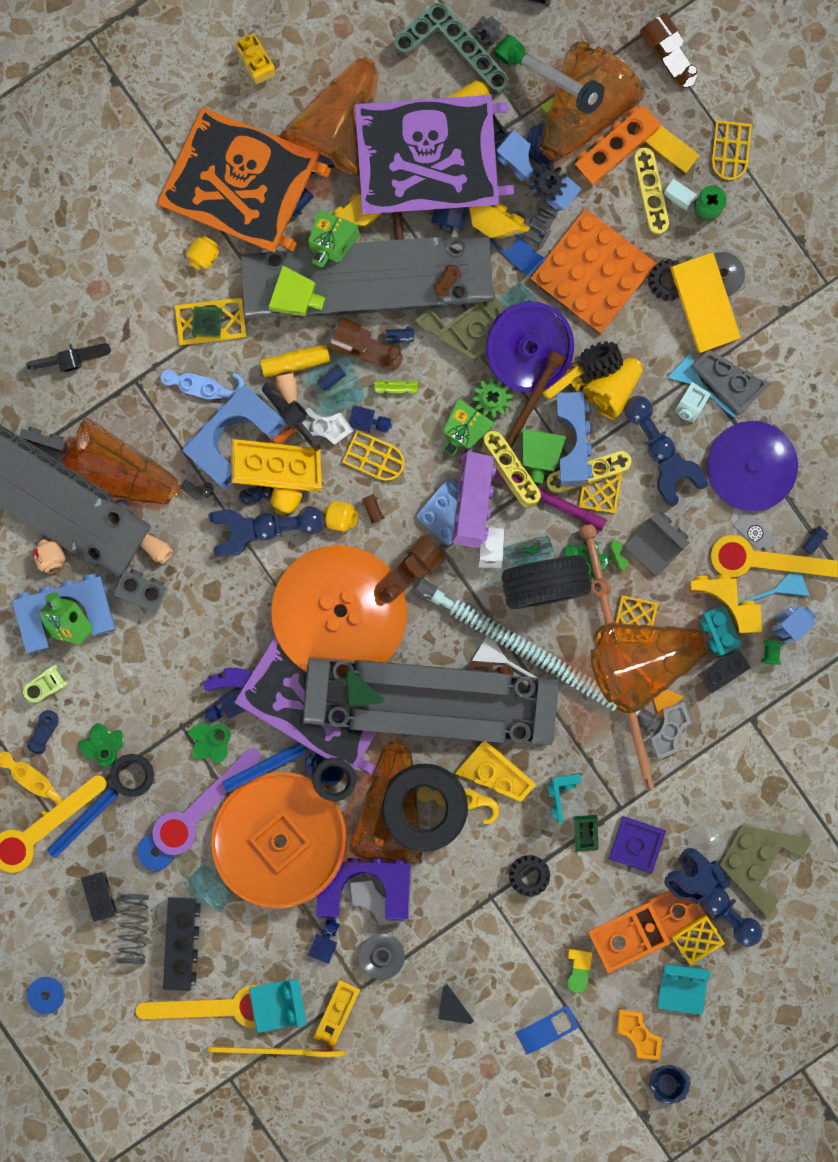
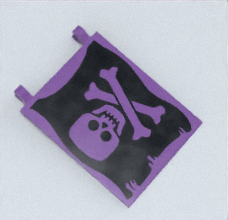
M491 95L355 104L363 214L499 205V196L514 195V185H497L493 114L508 113V102L493 104Z
M274 637L234 703L325 759L332 757L341 758L348 762L354 770L359 768L367 775H370L375 765L363 760L362 756L377 732L349 729V727L302 723L307 672L300 669L286 656L276 637ZM336 710L332 714V720L335 722L341 721L344 717V713L341 710Z

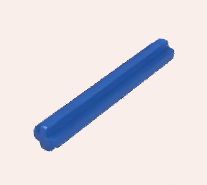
M297 743L224 780L222 784L225 790L230 792L305 754L306 748L301 743Z
M108 788L47 849L48 853L54 858L58 857L118 797V793L113 788Z

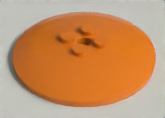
M344 545L321 547L295 560L280 578L271 604L273 631L277 642L286 656L305 672H307L309 657L387 662L399 647L407 623V604L404 592L391 602L381 601L376 594L378 583L391 569L373 554L356 547ZM342 605L346 608L347 613L344 617L335 615L334 608L336 606ZM341 664L337 667L336 673L338 676H345L344 671L348 668L347 665Z
M290 772L267 773L235 789L218 811L211 835L214 864L224 883L245 901L272 909L294 907L320 894L333 881L340 870L347 846L346 824L337 802L327 801L320 797L314 790L310 778ZM280 836H285L287 839L286 845L282 848L276 847V839Z

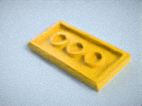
M710 252L671 266L670 269L697 352L701 353L741 338L714 253Z
M232 439V483L315 492L321 491L320 450L315 451L309 447Z

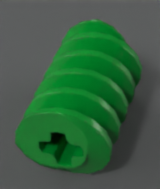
M713 185L702 189L694 203V211L698 218L703 221H712L718 218L726 205L727 198L725 192L720 187Z

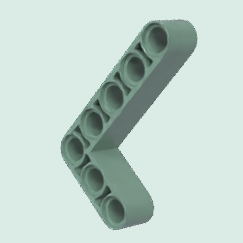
M443 3L431 5L395 37L396 53L402 57H408L438 32L476 77L489 86L492 94H502L507 88L508 77L506 73ZM436 11H441L445 16L443 19L437 20L432 14ZM422 25L428 31L425 34H418L415 29ZM450 28H456L460 33L453 37L447 31ZM402 40H407L411 46L407 49H402L398 44ZM469 44L473 46L474 51L465 53L462 47ZM485 61L489 67L486 70H480L477 67V63ZM494 78H500L504 84L501 87H495L491 81Z

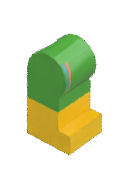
M569 948L567 957L573 959L572 972L567 978V985L572 992L581 993L588 985L592 952Z

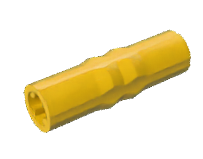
M323 344L261 359L260 363L264 378L330 363L327 346Z

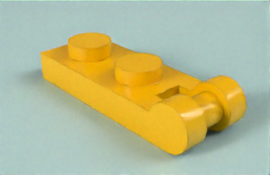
M339 980L313 1039L317 1041L321 1039L327 1042L328 1046L335 1047L360 992L359 988ZM326 1026L335 1029L333 1034L324 1031Z

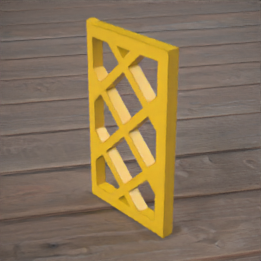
M243 297L174 305L180 346L247 338ZM238 303L239 310L234 316L224 309L227 304ZM215 305L219 308L211 319L201 312V309L205 306ZM192 308L195 312L188 321L184 320L181 317L180 309ZM221 311L231 318L224 329L214 322ZM197 314L208 321L201 331H198L190 324ZM235 321L241 326L242 333L229 334L227 330ZM211 324L221 331L218 336L206 337L203 335ZM187 327L198 334L195 339H183V332Z

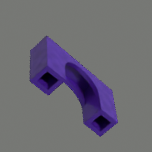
M347 858V862L342 863L333 881L317 895L316 916L318 918L341 919L342 892L346 883L357 875L369 874L377 877L384 884L386 891L385 920L409 922L411 865L406 864V860H393V863H384L383 859H370V863L361 862L359 858Z

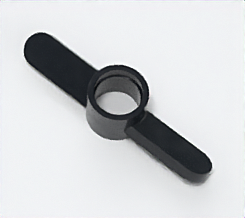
M103 343L80 349H69L61 351L55 356L29 361L26 363L28 370H34L59 364L60 372H69L82 368V360L108 355L111 352V347L109 344Z
M266 382L262 386V392L280 412L283 420L291 428L297 429L315 451H319L321 449L320 444L303 425V422L309 417L306 410L295 400L289 404L272 383Z

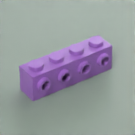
M467 451L462 459L452 543L479 548L482 542L487 540L489 529L486 528V520H489L491 514V507H488L489 499L491 500L494 487L490 485L491 479L494 478L496 472V465H493V456Z

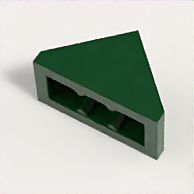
M348 668L344 671L346 701L349 706L383 703L385 699Z
M596 814L573 816L576 852L598 850V816Z

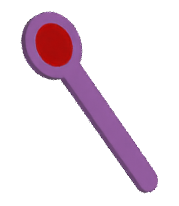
M255 748L248 749L184 813L168 812L159 817L154 824L152 832L155 845L162 852L169 855H180L188 851L196 837L194 825L228 793L222 782L259 763L261 759L260 752Z

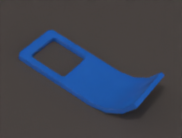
M515 236L517 241L506 251L494 238H489L490 242L516 268L527 276L546 259L532 249L522 238Z
M565 1006L530 1026L516 1031V1034L526 1054H530L578 1029L579 1025L570 1007ZM566 1011L573 1027L558 1034L551 1018Z

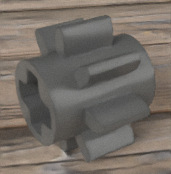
M482 16L473 27L476 30L475 38L482 42L483 45L489 41L493 45L503 34L500 31L501 23L494 19L493 16L488 19Z

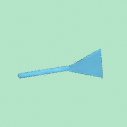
M691 354L667 377L687 384L693 382L711 393L710 397L732 417H736L735 412L702 384L699 374L691 367L694 364Z
M790 572L775 589L742 601H756L775 593L810 595L802 574Z

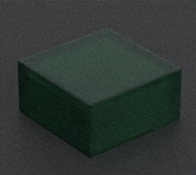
M194 306L192 336L221 338L223 309Z

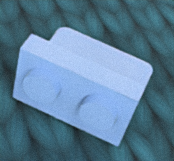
M451 478L438 489L417 514V519L446 545L452 544L459 483Z

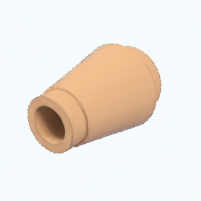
M289 373L275 376L276 382L274 383L285 400L289 404L293 400L296 401L297 378H294V374Z
M149 534L145 536L141 543V547L156 563L164 564L173 553L170 544Z

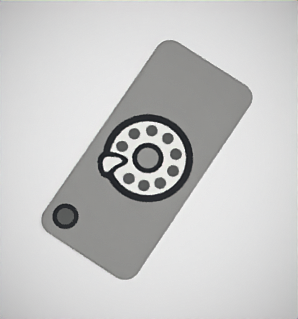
M745 512L734 524V527L759 551L767 552L777 542L776 538L749 512Z

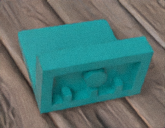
M726 605L699 615L701 619L698 620V624L702 633L706 632L709 641L706 643L711 654L715 653L716 657L743 647Z
M578 773L550 777L551 782L547 783L548 794L550 797L553 796L554 805H550L552 819H557L559 824L564 823L559 786L562 787V790L577 788L576 784L581 783L580 774Z
M663 963L657 1007L664 1010L702 1015L707 980H710L711 970Z
M289 979L249 988L257 1033L290 1026L307 1025L299 979Z

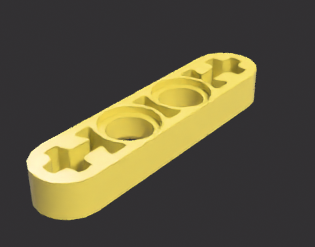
M641 148L634 156V165L647 224L653 234L661 235L667 231L669 219L654 153L650 149ZM642 153H645L646 157H650L647 161V167H653V170L640 172V169L644 170L643 161L638 160ZM645 175H652L655 178L653 186H646L643 183ZM655 196L660 200V206L651 208L647 200ZM662 210L663 214L659 213L658 216L660 222L665 224L662 225L661 230H658L657 226L653 227L652 225L656 221L655 214L650 216V213H657Z
M496 431L486 433L482 441L483 450L487 455L494 457L493 464L496 465V469L519 503L525 508L535 507L541 497L539 489L503 436ZM489 440H491L492 442L497 441L496 446L494 444H489ZM506 456L510 459L511 464L504 465L500 462L499 458ZM519 474L523 478V482L516 483L512 480L511 476ZM526 494H528L529 496L533 495V500L531 498H526Z
M618 451L587 461L588 465H592L593 478L588 479V484L628 471L631 466L630 455L624 451ZM618 457H621L622 460H627L624 467L621 468L620 465H615L612 468L614 471L610 472V465L607 460H611V464L616 463ZM597 463L605 465L606 472L602 475H597L593 471L594 465ZM560 470L550 474L546 482L548 490L554 494L582 487H561V484L560 488H556L555 485L551 486L553 478L557 477L558 481L561 480Z

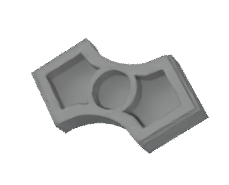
M684 701L662 709L663 724L660 730L649 738L657 760L679 752V735L686 726L692 723Z
M373 880L350 883L353 906H362L370 910L375 915L378 926L401 923V921L385 920L386 897L376 890Z

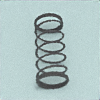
M121 894V902L140 905L146 908L120 911L119 913L123 915L142 918L145 920L138 922L120 923L118 925L120 927L140 930L145 933L118 936L119 939L133 941L144 945L136 947L118 948L117 950L120 952L139 955L143 958H117L116 963L129 965H144V959L146 958L145 955L127 950L143 948L147 944L139 940L124 937H135L147 934V931L144 929L127 925L145 923L148 921V919L146 917L129 914L127 912L147 910L149 907L145 904L127 900H149L150 896L141 894Z

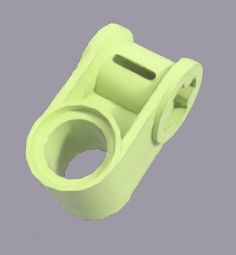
M54 665L27 683L23 689V694L28 701L38 703L66 687L68 682L62 679L57 671V665ZM33 686L40 688V695L35 699L30 698L28 695L29 689Z

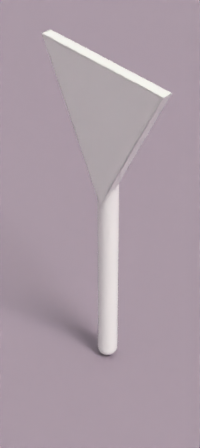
M490 633L484 639L472 660L476 662L505 663L527 677H536L508 661L495 640L490 639Z

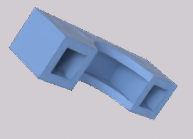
M511 130L496 146V160L503 166L508 165L513 170L512 174L520 181L525 180L530 186L534 185V182L528 180L531 176L536 177L532 172L533 169L528 157L531 144L515 130ZM569 177L561 180V183L567 184L566 188H560L563 195H556L555 201H551L548 197L546 204L555 211L557 209L565 210L581 190ZM548 178L544 179V184H547L545 187L547 188V186L552 185V181H549Z
M584 392L557 393L558 421L568 425L575 433L577 439L573 451L560 459L561 487L588 486V479L593 478L592 465L587 463V457L591 456V443H586V435L590 434V421H585V413H589V399H584Z

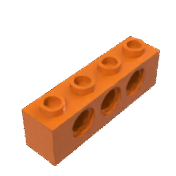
M644 104L640 108L635 106L627 113L628 118L623 123L620 120L610 128L611 133L608 136H600L593 143V149L589 152L585 150L576 157L575 168L592 187L661 128L659 121ZM636 124L639 126L640 132L632 135L627 131L628 126ZM614 139H619L623 143V146L618 150L610 146V142ZM596 154H603L606 161L599 165L594 163L593 157Z

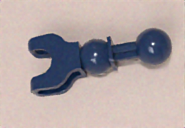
M639 395L631 397L624 407V414L628 421L640 425L648 440L644 444L648 445V455L653 461L658 463L657 467L660 471L657 479V489L665 502L670 507H674L679 502L675 485L680 478H689L698 489H704L708 486L707 479L698 464L686 461L681 458L679 453H676L675 443L670 437L665 435L666 431L661 433L658 431L651 419L653 406L650 400Z
M314 506L304 507L297 516L280 518L279 514L272 515L270 513L259 514L256 518H244L240 513L232 509L215 511L208 514L210 522L214 524H227L231 530L229 540L214 547L213 553L217 557L240 555L250 542L258 540L268 542L274 540L277 536L283 537L282 532L299 529L306 535H315L325 525L323 512Z
M694 848L684 849L679 857V863L686 871V874L678 870L668 873L664 880L665 886L679 899H690L695 904L701 902L705 912L715 916L713 918L714 921L724 918L734 927V938L741 946L752 947L758 944L763 933L759 922L755 919L742 918L732 909L736 900H730L724 889L716 887L718 881L712 875L709 861Z

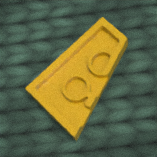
M483 741L455 772L456 775L487 786L520 802L536 785L531 778L488 741Z

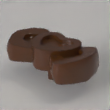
M445 266L441 277L433 285L437 296H449V288L453 287L455 280L461 277V271L457 266Z

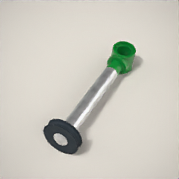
M507 34L493 51L494 55L506 65L511 66V64L517 65L519 63L577 97L576 107L584 114L594 112L603 100L605 89L601 83L591 80L585 85L580 84L525 52L522 43L512 35Z

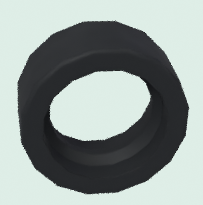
M123 755L111 767V784L123 796H140L147 792L153 784V766L148 759L141 755ZM128 762L139 763L146 773L143 784L135 789L126 788L119 779L121 767Z
M332 757L323 760L316 766L313 771L312 783L314 790L320 797L327 801L337 802L346 799L352 794L356 787L357 778L354 769L348 762L341 758ZM331 766H339L346 772L348 777L346 787L338 793L326 791L321 784L323 771Z

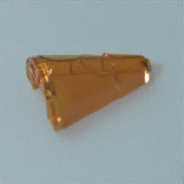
M578 41L570 46L566 54L562 73L582 85L591 80H596L604 86V97L600 106L594 112L584 114L576 107L577 97L556 86L552 107L548 111L539 146L548 159L555 160L556 162L588 143L593 136L608 128L614 121L627 114L635 106H638L645 97L644 87L641 86L640 88L638 85L640 79L624 62L599 46L596 49L590 48V44L587 42Z
M367 57L356 59L329 82V87L314 98L284 128L279 137L329 157L337 169L355 176L359 169L355 104L375 103L379 72L374 66L375 62Z
M86 417L82 420L70 446L67 459L64 462L65 466L105 490L111 497L169 505L173 497L177 498L181 485L178 484V479L149 456L145 457L136 448L125 443L100 424Z
M611 622L610 624L602 625L594 634L595 648L591 650V664L597 685L609 703L614 702L617 705V710L623 713H634L643 710L661 692L666 691L680 676L687 674L709 650L701 630L673 626L657 627Z
M390 741L388 745H384L370 778L371 785L366 793L363 808L351 838L350 852L365 859L406 860V864H422V852L408 849L395 841L387 832L381 816V807L389 781L398 772L413 765L411 749L402 746L401 742ZM414 788L406 795L403 801V813L411 825L419 828L416 788Z

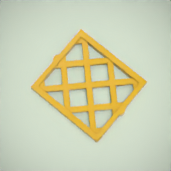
M593 468V471L599 472L601 475L606 472L605 469ZM622 473L616 475V478L612 481H609L607 478L604 479L607 484L602 488L599 487L597 482H594L598 491L592 495L587 488L593 483L588 484V486H582L579 507L595 510L596 512L602 511L616 514ZM618 480L617 490H615L612 484ZM610 486L614 493L607 497L603 490ZM585 490L589 497L583 501ZM601 493L604 500L598 504L594 496ZM615 496V502L613 506L610 502V499ZM591 499L596 506L588 507L585 503ZM607 502L611 509H602L600 506Z
M622 595L615 623L618 637L631 641L636 640L650 643L658 603ZM626 600H633L637 604L630 608ZM624 604L627 610L621 613L622 605ZM641 604H651L652 608L645 611ZM639 606L643 613L635 617L632 610ZM652 610H654V611H653V615H652V620H651V619L649 618V616L647 615V613H649V612H651ZM629 612L633 620L626 623L622 616ZM645 616L649 623L642 627L638 619ZM620 619L624 625L617 629ZM636 622L640 629L632 633L629 625ZM650 625L649 634L647 635L644 629ZM626 627L630 635H620L619 631ZM641 631L645 639L636 638L634 635Z
M706 914L671 936L690 966L725 944ZM705 922L710 924V929L703 928ZM692 930L699 931L697 938L690 937ZM702 932L709 933L708 939H700ZM713 933L718 936V941L711 940ZM678 939L685 940L683 947L677 942ZM688 941H696L694 948L687 947ZM699 942L706 943L704 950L697 949ZM686 951L693 952L691 958L686 956Z

